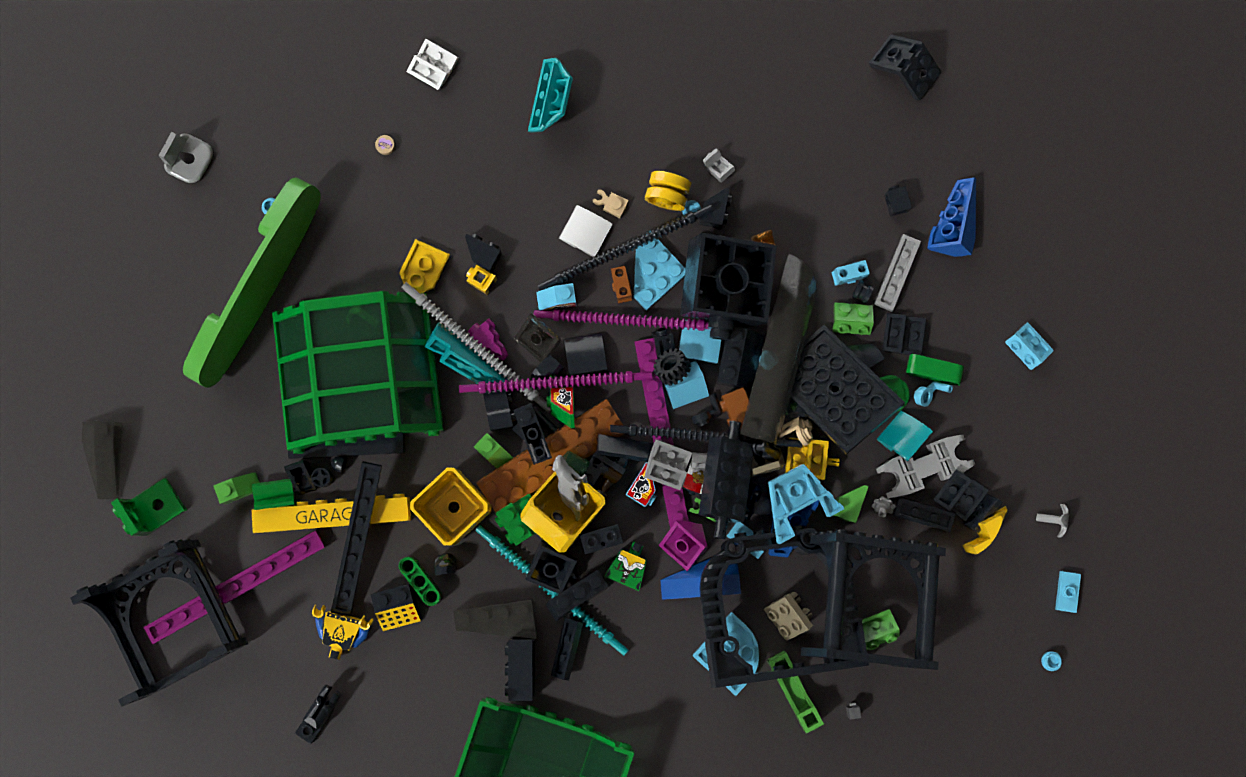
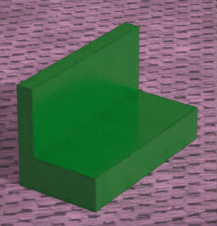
M290 479L252 484L254 510L294 505V491Z

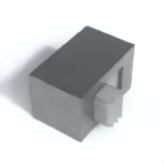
M849 703L850 706H846L848 718H861L860 707L856 703Z

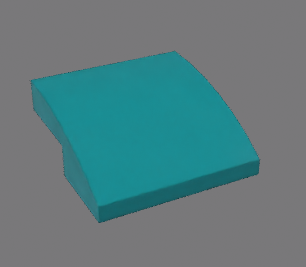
M900 411L877 438V441L891 452L894 450L906 461H909L933 431L917 419Z

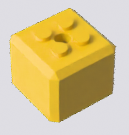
M446 468L410 502L411 511L443 545H457L492 511V506L488 500L456 468ZM452 502H457L460 506L456 513H452L449 510V505Z
M554 472L530 498L521 513V521L555 550L566 552L605 505V497L590 484L581 482L580 490L583 496L585 494L589 495V503L587 506H583L584 509L580 511V520L576 521L573 511L563 503L558 494V476ZM553 513H560L562 520H555Z

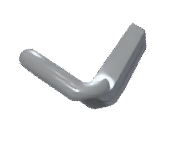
M171 132L159 157L165 163L164 168L168 174L186 183H195L204 175L212 160L213 151L208 143L190 134L184 133L179 136ZM179 153L193 154L195 157L194 162L186 164L178 157Z

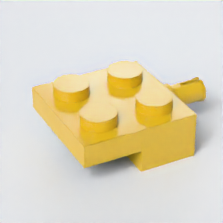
M811 439L810 444L802 448L787 447L785 473L804 464L818 480H825L827 465L839 467V463L834 462H839L840 459L828 458L829 441Z

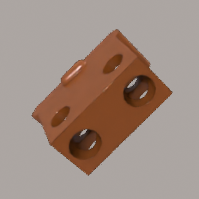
M625 266L612 268L613 291L616 292L618 303L632 301L631 285Z

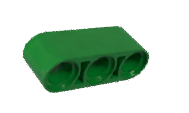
M910 354L906 374L960 386L964 366Z
M405 557L399 562L400 572L426 605L433 606L442 600L441 590L416 558ZM407 560L413 563L411 571H407L404 567ZM418 576L425 578V584L422 587L416 583ZM430 591H434L437 594L435 602H431L428 599Z

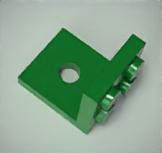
M163 478L132 499L117 498L111 502L114 507L112 508L113 513L122 520L124 531L131 536H148L187 511L167 478ZM159 499L164 503L161 510L155 508V502Z

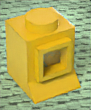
M478 265L475 268L471 267L466 275L468 277L467 282L486 295L489 294L488 289L492 282L496 283L498 280L495 275Z

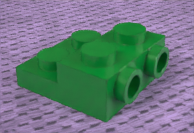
M527 494L515 503L508 504L495 513L497 517L494 519L500 528L504 526L508 532L505 536L510 544L514 543L517 546L536 534L521 521V513L532 497L530 494Z

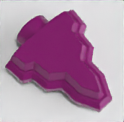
M490 318L481 325L475 323L467 332L470 333L469 336H474L473 339L478 340V344L482 343V347H486V351H491V355L495 354V358L504 361L508 354L505 346L499 341L500 335L495 330L496 325Z

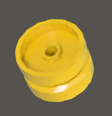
M653 171L649 180V184L652 187L647 188L645 200L664 209L684 210L687 198L684 195L689 194L691 182L677 174Z

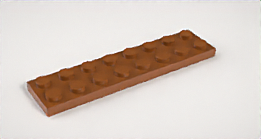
M605 399L575 418V428L564 425L545 438L552 456L551 459L534 465L527 449L476 483L494 511L498 512L508 504L515 503L527 494H531L539 489L555 472L552 470L553 462L558 455H562L568 465L573 467L597 451L598 434L620 437L625 434L610 432V425L623 424L608 400Z

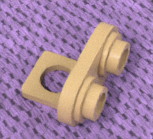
M798 417L778 428V437L781 438L796 430L798 439L803 446L810 444L811 438H813L811 432L813 425L809 419L805 420Z

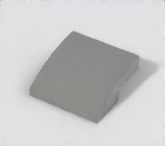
M655 439L644 477L681 490L692 452Z

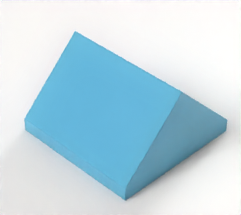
M696 360L690 362L691 367L689 368L691 370L686 372L688 376L683 377L682 382L679 380L676 385L674 383L672 386L665 385L673 409L709 396L704 376Z

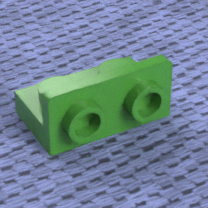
M890 609L862 620L866 649H876L879 647V644L894 642L900 636V629Z

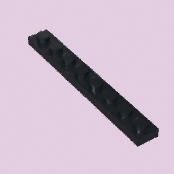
M365 461L361 463L331 608L332 613L350 616L352 613L382 465Z

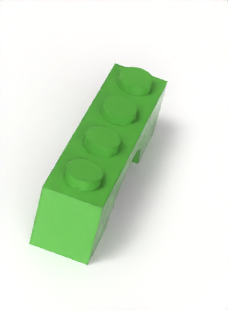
M785 651L767 659L772 670H774V666L785 665V668H793L792 662ZM799 677L777 679L806 734L822 726L824 723L807 695Z

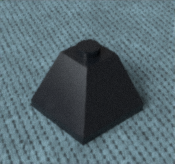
M541 539L525 580L560 594L563 592L577 559L567 551L558 552L544 539Z

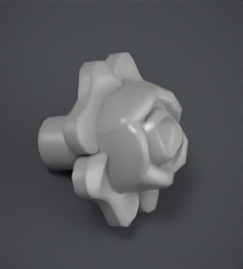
M885 497L875 499L872 504V508L875 509V512H879L878 515L880 517H885L887 513H893L896 507L889 498Z

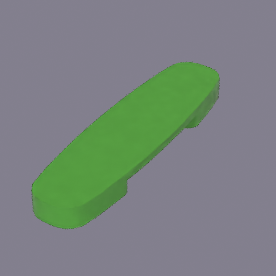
M295 177L290 179L278 194L259 225V233L265 238L241 277L221 316L214 313L207 316L188 353L183 366V374L187 378L206 388L216 385L221 380L276 290L316 213L321 197L319 189Z

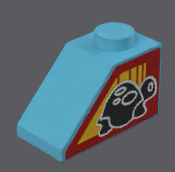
M573 283L553 286L536 292L539 310L545 311L577 306Z
M648 462L645 463L626 493V496L643 507H646L647 504L651 506L657 497L654 495L656 491L654 481L644 477Z

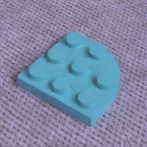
M730 612L726 617L728 634L738 640L740 645L738 654L753 666V673H755L759 662L756 638L752 631L736 615ZM704 641L692 656L709 671ZM726 641L724 643V650L729 652L731 644ZM746 684L726 687L737 696Z

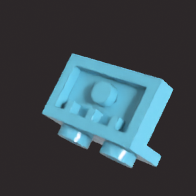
M1028 322L1005 341L1030 370L1041 364L1054 351Z

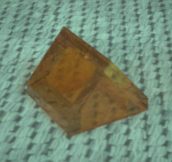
M771 229L751 236L752 241L775 245Z

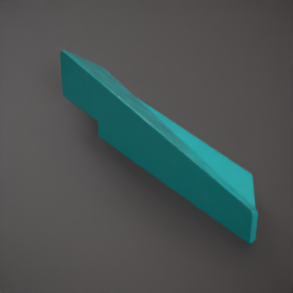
M440 322L436 325L425 344V348L442 355L439 362L476 384H479L480 381H485L486 383L488 381H491V383L496 381L498 383L502 380V382H505L508 379L507 377L503 378V374H499V370L495 371L494 366L491 367L490 363L487 364L486 359L482 360L483 357L478 356V352L474 353L473 348L469 349L470 346H466L465 341L461 342V338H457L456 334L453 335V332L448 331V328H445Z

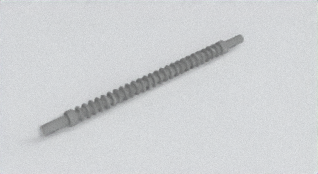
M405 282L401 288L416 300V304L422 305L423 309H427V313H432V317L435 316L436 320L439 319L440 324H445L444 327H448V331L452 330L453 335L456 334L457 338L462 339L461 342L465 341V345H469V349L473 348L474 353L478 352V356H482V360L486 359V363H490L491 367L494 366L495 371L499 370V374H503V378H508L507 381L511 379L513 381H516V379L521 381L519 379L520 376L515 375L516 372L512 373L511 368L507 369V365L504 366L503 361L499 362V358L494 357L495 354L491 355V351H486V347L483 348L482 343L478 344V340L473 339L474 336L470 337V333H465V329L462 330L461 325L457 326V322H452L453 319H449L448 314L444 315V311L441 312L440 307L436 308V304H431V300L428 301L426 295L420 294ZM525 388L523 391L524 396L528 395V399L531 402L535 401L546 412L549 413L551 411V407L547 408V402L539 396L540 393L537 390Z

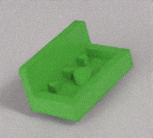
M835 302L833 332L860 335L871 334L874 324L873 305Z

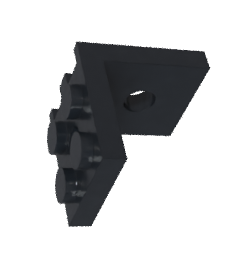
M892 34L869 61L872 68L897 74L916 100H920L941 73L940 68L923 42Z

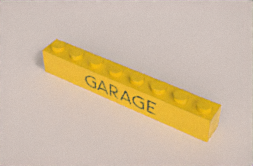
M393 494V498L385 499V495L376 496L370 524L411 521L410 497H405L404 494ZM347 498L335 499V503H327V500H318L314 505H308V501L296 502V506L287 505L260 510L252 509L253 533L349 526L354 501L347 502Z

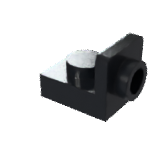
M658 328L655 332H651L658 359H660L658 357L660 354L664 355V351L669 352V349L675 350L673 333L670 329Z

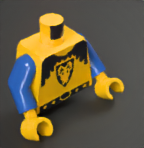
M316 604L314 605L312 615L315 617L317 631L322 639V643L331 646L330 658L340 660L343 649L352 650L367 638L373 619L366 622L364 619L365 615L360 619L332 613L331 611L324 614L326 610L325 605L322 606L321 610L317 609Z

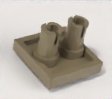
M796 592L785 595L763 609L786 641L809 630L813 626L809 621L813 615L812 613L806 615L810 610L808 608L801 610L798 606L801 598L799 596L794 599L798 595Z

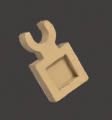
M598 190L597 194L603 198L601 200L593 199V203L598 206L605 205L603 211L621 218L628 200L612 192L608 197L604 191Z

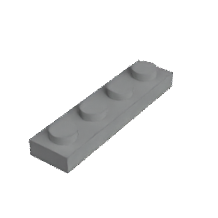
M905 234L901 236L874 305L891 312L893 311L921 241Z

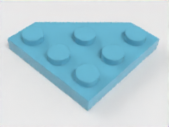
M653 239V242L648 241L647 245L644 243L643 247L638 246L635 256L634 298L647 311L685 277L684 266L656 239Z

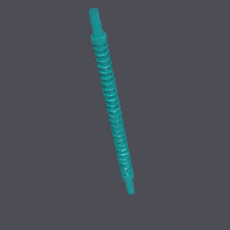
M479 525L475 531L490 543L489 546L493 549L496 548L497 552L500 551L501 556L505 555V559L508 558L509 563L513 562V566L517 565V569H522V573L527 575L530 564L527 565L526 560L522 561V557H518L517 553L514 554L513 549L509 550V546L506 547L504 542L501 543L499 537H494ZM546 588L543 589V591L548 592L547 595H552L551 598H554L558 595V593H555L551 590H548ZM578 607L572 611L573 616H577V620L581 619L582 623H586V627L589 626L590 631H595L594 634H599L598 637H602L604 643H609L623 656L627 653L628 649L614 638V634L610 631L607 632V628L603 629L602 624L598 625V621L595 622L594 617L590 618V614H585V610L582 611L581 607Z

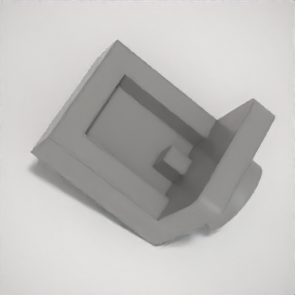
M717 148L703 159L707 171L721 183L735 171L734 166L721 156Z

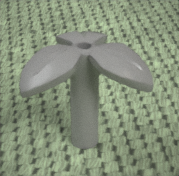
M1060 504L1063 511L1061 516L1037 513L1036 521L1060 524L1061 531L1057 537H1062L1068 528L1069 511L1065 504Z

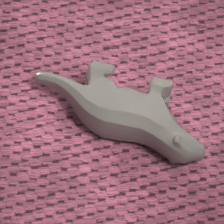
M558 455L553 462L552 468L558 476V494L563 503L573 511L576 521H579L581 517L580 511L584 509L583 506H587L589 503V495L585 494L583 496L580 490L581 482L587 483V475L580 476L568 465L562 455Z

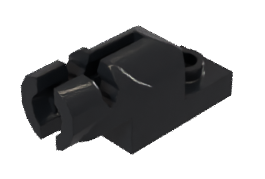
M326 684L323 686L303 717L302 723L294 733L309 744L313 743L342 695L337 691L328 699L327 696L333 688L332 686Z

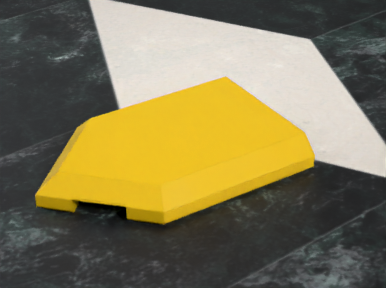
M415 239L399 272L403 284L407 282L419 293L434 289L450 254Z

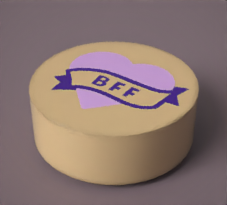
M382 135L377 138L375 147L380 154L389 155L394 151L395 143L390 136Z

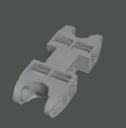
M964 435L946 437L926 445L929 455L916 460L911 458L909 461H906L903 457L897 456L877 467V473L890 472L897 479L892 491L886 493L887 498L908 495L924 489L925 487L921 479L938 473L940 480L943 481L949 479L956 469L965 472L974 466L975 462L973 459L963 461L955 456V448L960 444V441L965 440Z

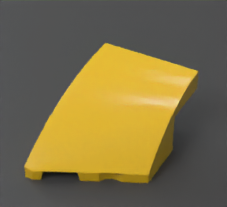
M1006 506L997 510L992 517L978 523L981 531L978 533L979 537L963 545L967 553L978 554L992 543L1007 513Z

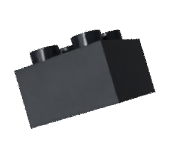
M701 233L691 238L688 244L680 316L708 320V329H711L710 338L717 340H731V332L735 331V324L754 327L768 323L777 245Z

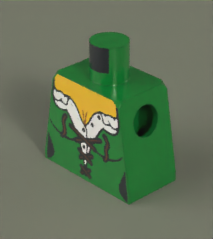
M633 542L629 552L621 549L606 572L605 577L639 591L646 565V559L639 557L644 546Z

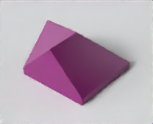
M678 519L659 546L686 571L707 551V543L702 524Z

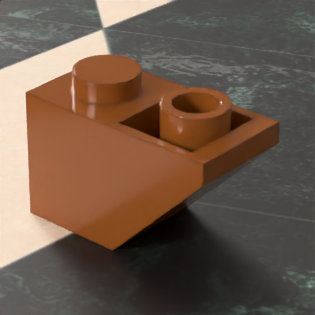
M744 387L721 397L722 401L719 403L722 411L728 414V426L729 421H738L743 425L751 404Z

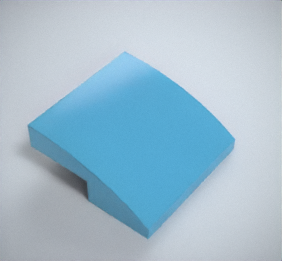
M684 328V330H681L678 350H681L688 360H699L716 364L718 363L721 340L710 338V329L698 331L696 328L695 330L693 328H690V330Z

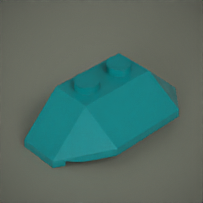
M557 58L543 60L528 132L530 133L546 130L560 121L565 115L573 78Z

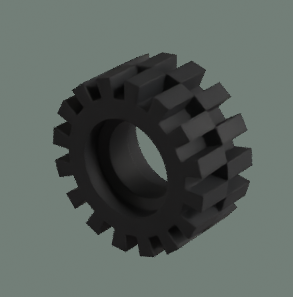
M676 348L675 350L669 349V352L664 351V355L660 354L658 356L660 359L655 360L654 372L665 385L672 386L673 383L676 385L679 380L682 382V378L688 376L686 372L691 370L688 358L681 350Z

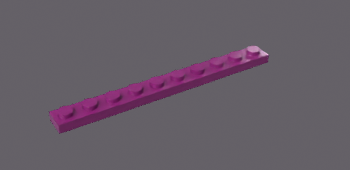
M651 338L635 341L640 373L652 372L651 380H642L650 427L656 428L658 426L659 429L662 427L667 429L669 427L671 430L662 381L655 374L653 367L657 359L654 340ZM652 436L653 442H655V439L674 445L672 437L666 439L665 436L663 438L661 436L657 438ZM662 484L671 529L678 519L688 521L682 487L681 490Z
M315 530L216 586L217 591L225 605L321 551L326 546L318 531ZM200 596L146 625L144 629L152 644H156L208 613Z

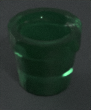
M567 451L563 455L568 465L577 474L583 476L590 461L571 451Z

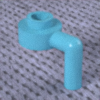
M933 381L928 387L921 386L914 393L915 403L926 407L931 403L933 392L936 389L951 393L953 386Z

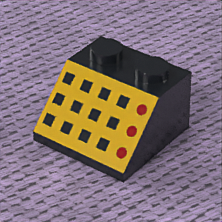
M410 584L370 594L376 617L383 631L421 621L414 589Z

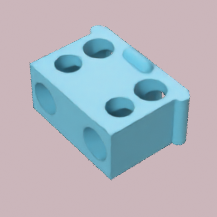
M866 260L837 267L831 272L835 286L855 283L856 280L867 278L870 274Z

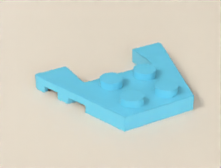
M804 464L768 482L778 544L795 536L787 517L817 500L820 501L827 517H831L844 510L842 504L833 498V495L820 484L821 482Z

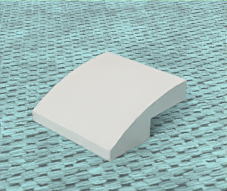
M425 39L418 55L414 56L406 72L440 90L454 69L459 57Z
M577 205L559 239L595 257L612 223Z

